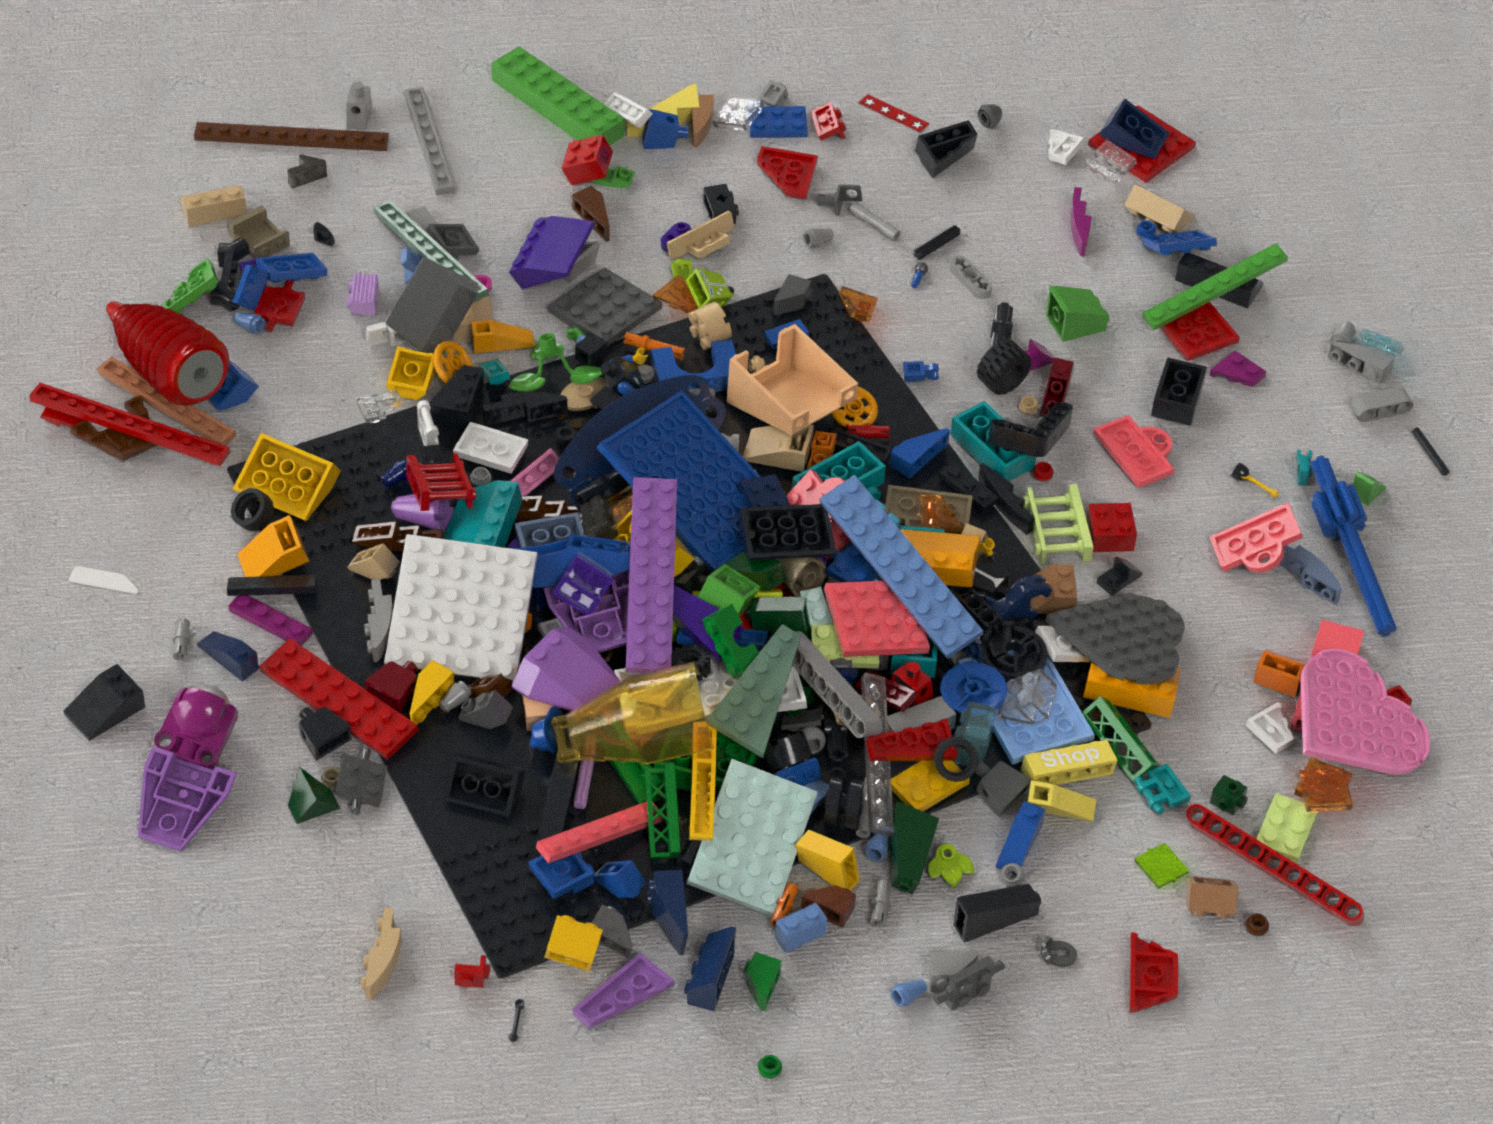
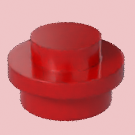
M1039 462L1033 468V476L1037 480L1048 481L1053 477V468L1047 462Z

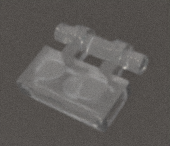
M1106 140L1094 152L1097 158L1095 161L1091 158L1086 161V165L1090 167L1091 171L1101 174L1106 181H1111L1114 184H1117L1120 180L1115 175L1117 172L1125 175L1136 164V158L1109 140ZM1107 164L1110 168L1107 170L1102 165Z

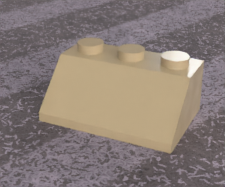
M1136 184L1124 204L1130 208L1128 212L1138 217L1142 214L1146 216L1145 220L1153 222L1154 225L1156 222L1162 224L1161 229L1172 233L1173 230L1181 232L1195 217V214Z
M241 185L180 197L189 227L236 218L247 213L245 196Z
M490 294L472 303L454 334V342L472 341L471 322L493 320Z

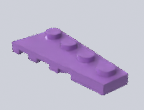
M639 953L573 1008V1015L590 1029L673 987L674 980L643 954Z

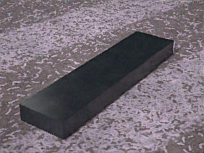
M316 575L229 577L227 596L315 593L317 579Z

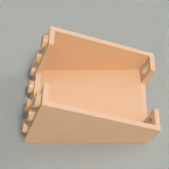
M796 324L779 332L776 361L765 365L757 372L750 374L747 371L749 357L747 350L734 355L730 359L727 402L790 435L797 433L857 398L858 383Z

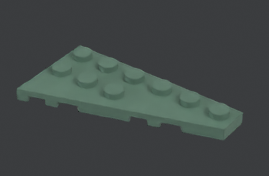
M782 624L710 714L706 724L764 758L801 635Z

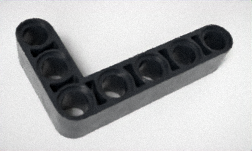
M1066 402L1055 403L1035 428L1001 419L992 420L988 442L994 446L1027 455L1044 457L1070 427L1073 406Z

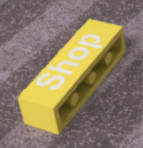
M1107 740L1093 741L1081 745L1027 754L1024 756L1021 771L1023 775L1033 781L1060 785L1112 775L1117 758Z

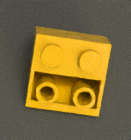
M557 915L544 958L590 972L603 929L598 928L593 923L584 924L577 922L570 916L564 915L561 917Z

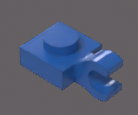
M923 361L903 362L905 382L925 381V377L930 380L939 379V367L936 363L924 365Z

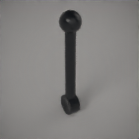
M522 999L515 1001L516 1014L512 1033L509 1035L511 1042L518 1040L519 1018L521 1009L524 1008V1000Z

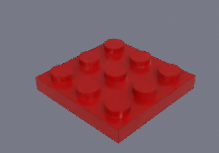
M1211 302L1160 327L1187 361L1239 343L1240 339L1239 335Z

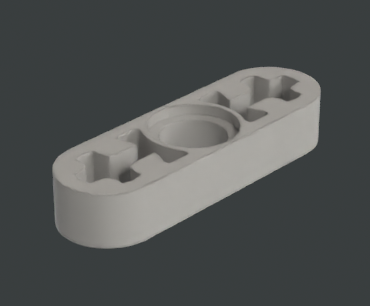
M955 256L951 259V272L975 297L987 299L991 296L992 284L966 257ZM972 275V276H975L976 278H975V279H968L966 276Z

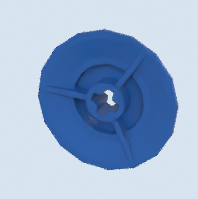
M969 662L959 664L948 670L942 678L940 691L943 700L951 709L961 714L978 716L989 714L1001 706L1006 699L1007 685L1004 677L995 668L984 663Z

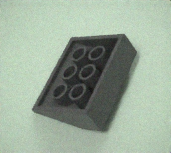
M423 257L387 319L386 325L420 350L434 354L437 345L443 341L452 340L478 295V283Z

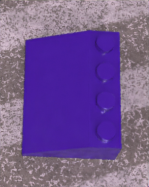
M558 216L538 218L527 235L525 243L520 248L518 256L513 261L509 273L521 289L569 276L595 223L589 220Z

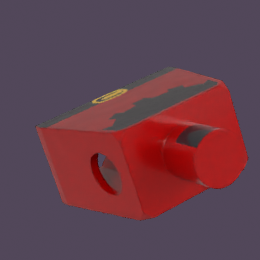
M907 662L893 673L891 681L914 690L918 696L908 708L933 699L932 680L920 670L918 663Z

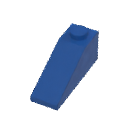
M945 428L904 440L899 446H895L890 453V466L911 478L948 445L950 430Z
M1025 801L1023 802L1001 851L996 868L1002 870L1005 865L1010 863L1022 867L1043 826L1045 809Z

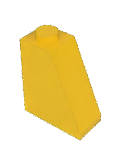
M808 830L795 844L799 861L832 886L836 885L852 891L860 882L854 848L811 830Z

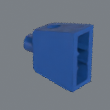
M649 109L653 114L644 125L642 133L643 149L673 148L677 138L688 137V127L679 126L677 115Z

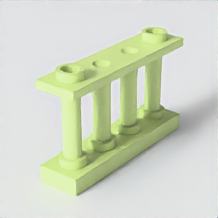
M1069 484L1068 493H1065L1064 496L1034 498L1032 487H1027V494L1023 496V507L1034 516L1032 529L1035 539L1034 551L1035 556H1039L1040 564H1045L1047 553L1072 551L1081 553L1083 562L1091 561L1093 543L1078 485ZM1056 504L1069 506L1068 511L1038 513L1036 507ZM1069 520L1073 522V526L1042 529L1040 522ZM1070 535L1077 537L1076 543L1046 545L1044 537Z

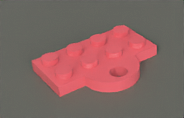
M1129 415L1094 428L1093 435L1137 488L1173 475L1174 468L1166 460L1171 452L1172 440L1164 430L1156 427L1139 428ZM1160 439V440H1163L1164 442H1163V443H1159V442H1156L1155 440Z
M810 469L786 497L791 506L821 504L819 498L845 480L830 478L823 482L818 474ZM829 514L835 548L839 552L850 539ZM825 556L826 559H829V560H832V559H833V558H831L830 556Z
M1289 503L1210 536L1223 572L1244 564L1248 570L1256 573H1263L1274 569L1283 559V546L1303 538ZM1264 558H1270L1268 562L1261 563Z

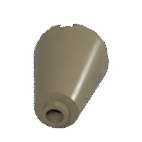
M814 557L776 559L782 562L786 577L784 584L795 597H800V591L821 587L825 579L823 568L826 569L821 560Z

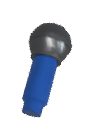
M919 262L914 267L915 275L911 285L913 288H917L922 276L928 272V266L924 262Z

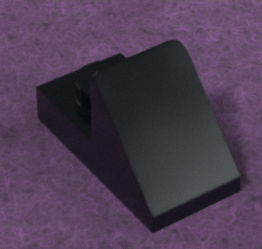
M1116 556L1113 568L1099 576L1097 584L1112 596L1141 577L1142 572L1128 560Z

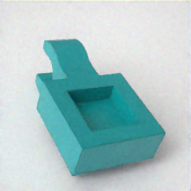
M1300 449L1297 450L1298 485L1306 486L1308 477H1312V468L1309 465L1313 455L1311 450L1308 451L1307 456L1302 455Z

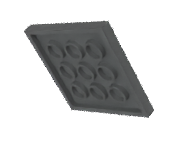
M605 267L548 305L550 313L571 326L579 328L586 335L592 332L598 337L603 338L607 342V346L662 309V302Z

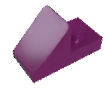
M1030 339L1028 350L1025 351L1032 359L1029 371L1052 364L1054 357L1048 349Z

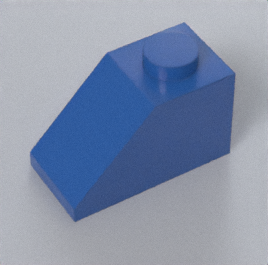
M632 860L607 862L594 876V880L618 898H634L646 884V881Z

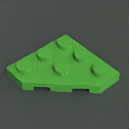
M209 258L191 269L186 283L182 281L173 291L172 300L167 299L163 303L164 308L180 313L184 306L196 302L201 294L206 291L210 292L217 286L219 281L214 265Z

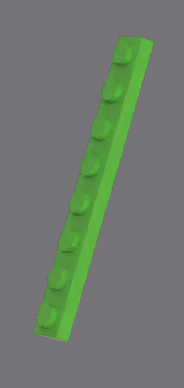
M1275 243L1144 311L1142 318L1154 331L1287 262L1288 256Z

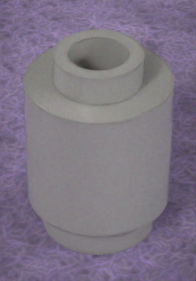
M1343 321L1338 324L1331 337V341L1351 344L1356 334L1355 326L1349 321Z

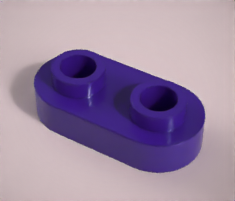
M684 222L674 224L661 238L662 250L668 252L667 242L690 231L691 226Z

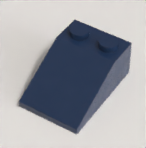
M1124 98L1113 109L1099 134L1114 146L1154 159L1167 139L1169 132Z
M654 871L653 880H649L647 905H651L653 916L677 953L684 955L688 938L683 871Z

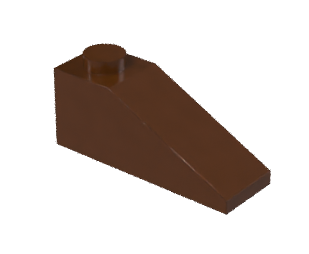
M591 185L572 194V209L583 220L593 221L595 223L593 230L606 242L610 241V225L602 193Z

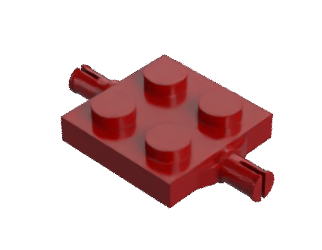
M286 280L283 287H265L254 314L261 315L267 321L266 331L269 332L270 329V332H272L276 323L289 326L294 325L305 301V293L292 290L294 281Z

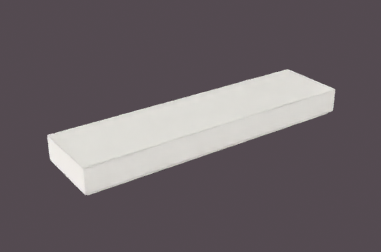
M616 92L604 103L605 106L623 117L627 122L639 128L653 114L649 109Z

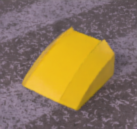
M397 346L386 387L393 396L418 400L427 393L436 372L433 363V353H424Z

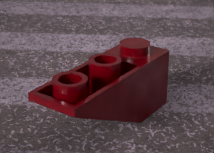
M1054 357L1040 416H1045L1055 403L1066 401L1074 371L1073 361Z

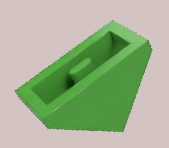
M1358 471L1353 482L1360 501L1367 506L1387 487L1373 477Z

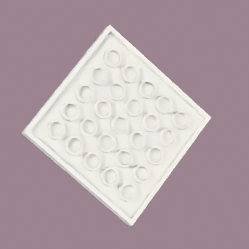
M406 534L384 664L386 665L388 662L393 661L403 666L407 661H412L416 664L417 670H423L434 660L453 671L454 675L481 678L502 673L504 677L514 681L520 664L538 553Z

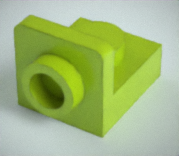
M677 259L671 263L670 268L675 288L688 286L685 280L693 272L691 260Z

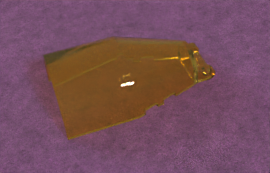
M696 661L628 676L568 714L554 717L551 723L556 733L558 762L566 763L575 760L605 762V760H617L619 763L632 761L640 762V764H651L714 749L700 697L696 676L700 672ZM568 727L569 737L572 745V748L567 749L564 732V728Z

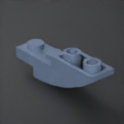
M1287 545L1283 546L1284 556L1279 565L1300 576V584L1337 605L1342 588L1330 569L1320 559L1300 545L1295 549Z

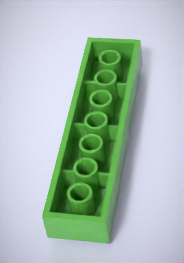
M516 47L491 63L492 81L576 140L604 135L608 144L612 145L625 136V119L522 47Z

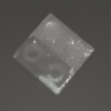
M1038 669L1006 682V698L998 712L1000 718L1030 725L1049 719L1057 684L1043 670Z

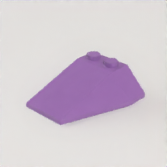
M629 571L612 575L614 580L591 614L584 615L553 595L552 592L556 586L544 588L549 609L564 628L570 627L586 637L598 653L627 645Z
M570 627L552 629L523 658L512 683V689L530 700L593 717L624 688L622 682L590 641Z
M153 746L143 771L138 837L182 851L228 797L237 773L217 766L212 770L178 759L173 752Z

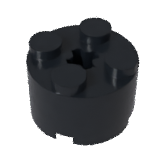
M803 729L794 731L793 735L786 733L769 739L764 754L768 768L772 773L812 759V753Z

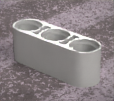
M1396 387L1359 395L1352 400L1351 406L1361 422H1368L1405 414L1413 408L1414 403L1403 387Z

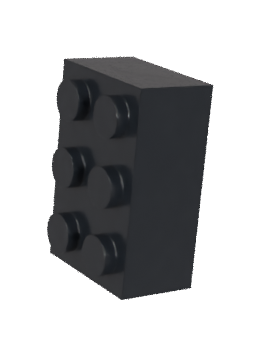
M1167 357L1154 397L1151 416L1191 426L1204 385L1207 366Z

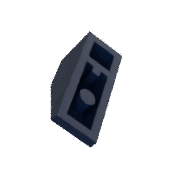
M213 631L197 643L200 649L242 682L259 670L257 652L242 640Z

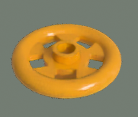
M443 341L434 350V367L438 376L445 383L463 365L473 366L471 357L465 348L454 341ZM444 350L448 354L446 357H444L442 354Z
M858 387L857 398L843 406V410L838 409L831 414L845 428H847V424L866 425V423H870L872 425L878 415V406L876 400L868 391ZM862 399L866 400L867 406L864 407ZM863 412L868 415L865 420L860 417ZM848 415L854 418V421L846 419L845 416Z

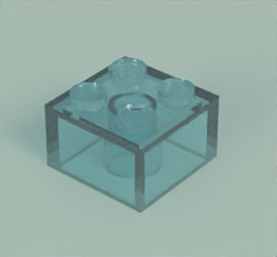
M970 701L967 710L963 709L961 725L957 726L955 737L964 738L973 745L978 754L979 764L981 761L984 762L992 738L996 708ZM955 746L958 755L955 763L967 766L969 754L964 748Z

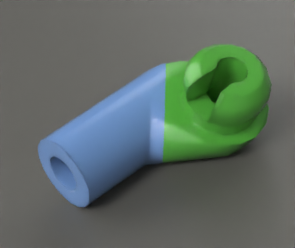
M576 327L568 329L566 332L567 338L573 339L576 344L586 337Z

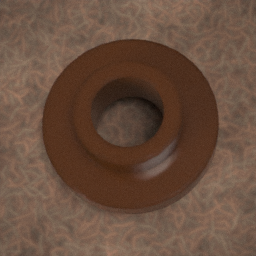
M1255 913L1247 918L1245 927L1250 934L1262 936L1268 932L1269 922L1264 915Z

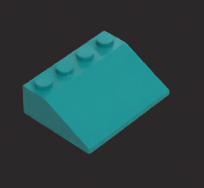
M497 480L473 487L476 489V500L472 503V509L467 508L464 499H458L444 539L505 548L523 500L518 482Z

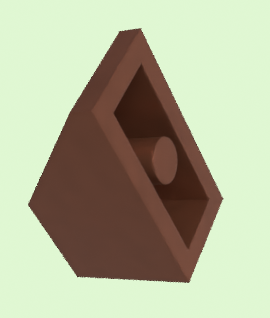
M833 885L804 893L802 895L801 908L805 909V907L817 903L827 917L828 922L843 928L855 909L856 894L849 889Z

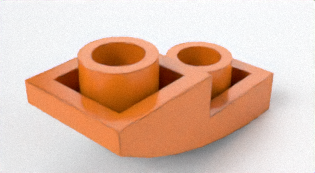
M815 432L811 445L812 453L807 469L833 456L837 437L836 433Z

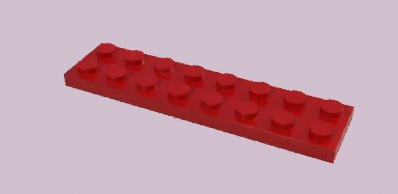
M291 638L259 666L261 673L316 711L322 707H327L351 726L352 736L387 760L419 731L417 724Z

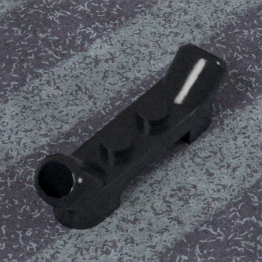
M238 238L231 243H219L218 263L219 267H223L221 281L211 291V304L222 305L230 312L240 308V305L233 303L236 291L232 287H235L236 284L234 273L238 272L237 261L249 255L250 251L247 241L243 238Z

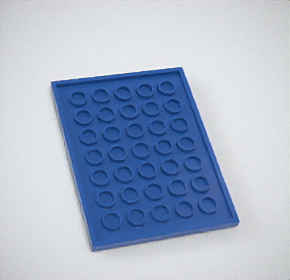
M683 391L678 392L603 440L596 447L632 488L633 477L677 479L675 535L691 553L706 563L712 573L717 567L745 551L741 542L738 525L740 509L748 508L737 485L741 480L761 476Z

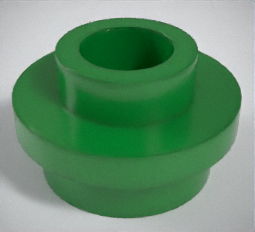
M766 1055L758 1063V1072L764 1078H776L782 1072V1063L776 1056Z

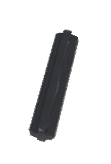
M953 225L914 250V257L921 260L959 236L960 228Z

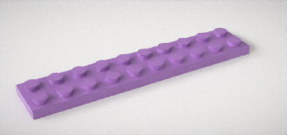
M633 477L625 671L628 673L671 675L677 479Z

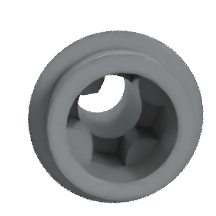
M831 228L808 229L803 234L805 245L811 248L832 240L834 237Z
M459 681L451 686L438 705L445 713H448L469 699L472 692L464 682Z

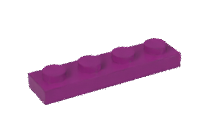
M249 595L237 596L228 606L229 612L285 641L291 638L302 646L313 635L312 628Z

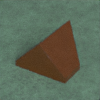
M502 673L477 678L468 686L472 692L470 697L476 698L482 693L496 690L504 698L513 690V681L504 677Z

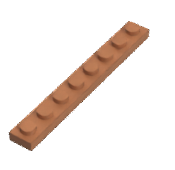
M110 357L97 368L98 374L136 397L141 395L145 403L205 439L226 446L236 437L235 430L192 404L183 406L169 402L155 388L149 385L137 371L113 357Z

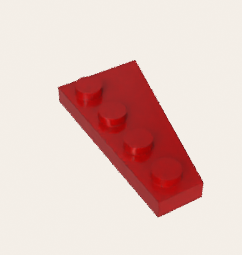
M944 718L933 724L928 722L920 727L912 728L911 726L896 733L891 731L870 736L866 740V746L870 761H934L935 749L940 742L951 738L952 733L948 718ZM955 746L945 751L943 761H955L958 756Z

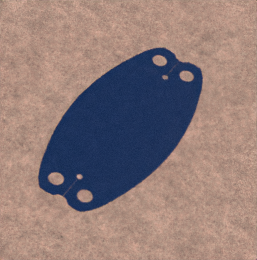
M697 375L678 376L636 389L606 406L576 434L560 456L554 469V478L561 487L567 488L571 493L570 499L577 509L582 511L602 510L621 505L633 496V488L631 485H628L604 502L599 501L583 510L576 505L574 494L589 486L598 477L604 474L609 475L616 471L612 464L596 448L600 442L678 392L683 391L718 430L720 429L725 419L726 408L719 399L711 395L710 386L703 377ZM691 383H696L700 386L701 391L698 395L690 393L688 387ZM708 406L716 408L718 413L716 418H710L706 415L705 410ZM568 466L574 469L575 477L573 479L564 477L563 469ZM586 475H589L591 479L587 480Z

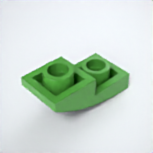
M617 165L615 170L608 168L605 178L592 180L591 182L608 187L626 188L630 187L635 172Z

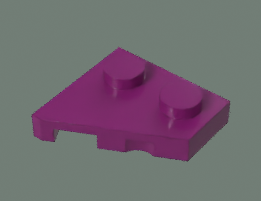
M1234 351L1210 369L1209 375L1216 377V374L1228 377L1230 382H1239L1253 387L1266 377L1267 371L1237 351Z

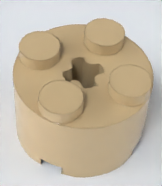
M716 302L708 303L688 313L692 324L689 327L690 332L694 338L698 337L704 350L711 348L712 342L724 341L732 337L729 322L725 324L723 319L726 315Z

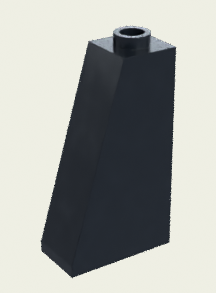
M1030 884L960 896L956 901L953 926L965 943L1038 915L1041 897L1037 891L1033 890Z

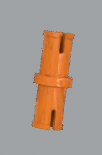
M786 883L782 897L776 901L778 905L770 920V924L775 928L777 920L785 918V916H788L793 911V902L799 891L798 886L793 883ZM785 901H787L784 911H782V907Z

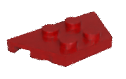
M1131 932L1129 1013L1177 999L1178 954L1169 949L1162 948L1153 941L1148 943L1138 938L1137 933Z

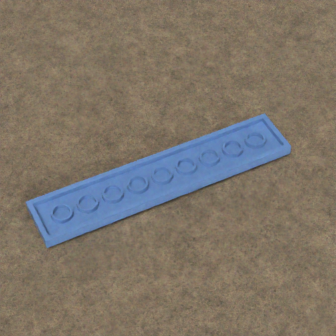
M855 475L819 498L821 505L947 659L983 635V630Z

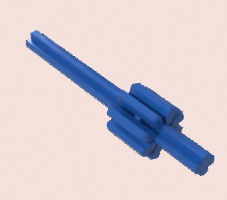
M1318 456L1316 460L1310 462V466L1321 492L1316 491L1312 496L1314 501L1311 502V506L1324 537H1331L1333 541H1341L1378 635L1382 634L1383 637L1389 636L1390 632L1397 630V627L1358 531H1362L1366 527V513L1354 485L1350 484L1347 486L1346 481L1338 482L1329 459L1324 458V456Z

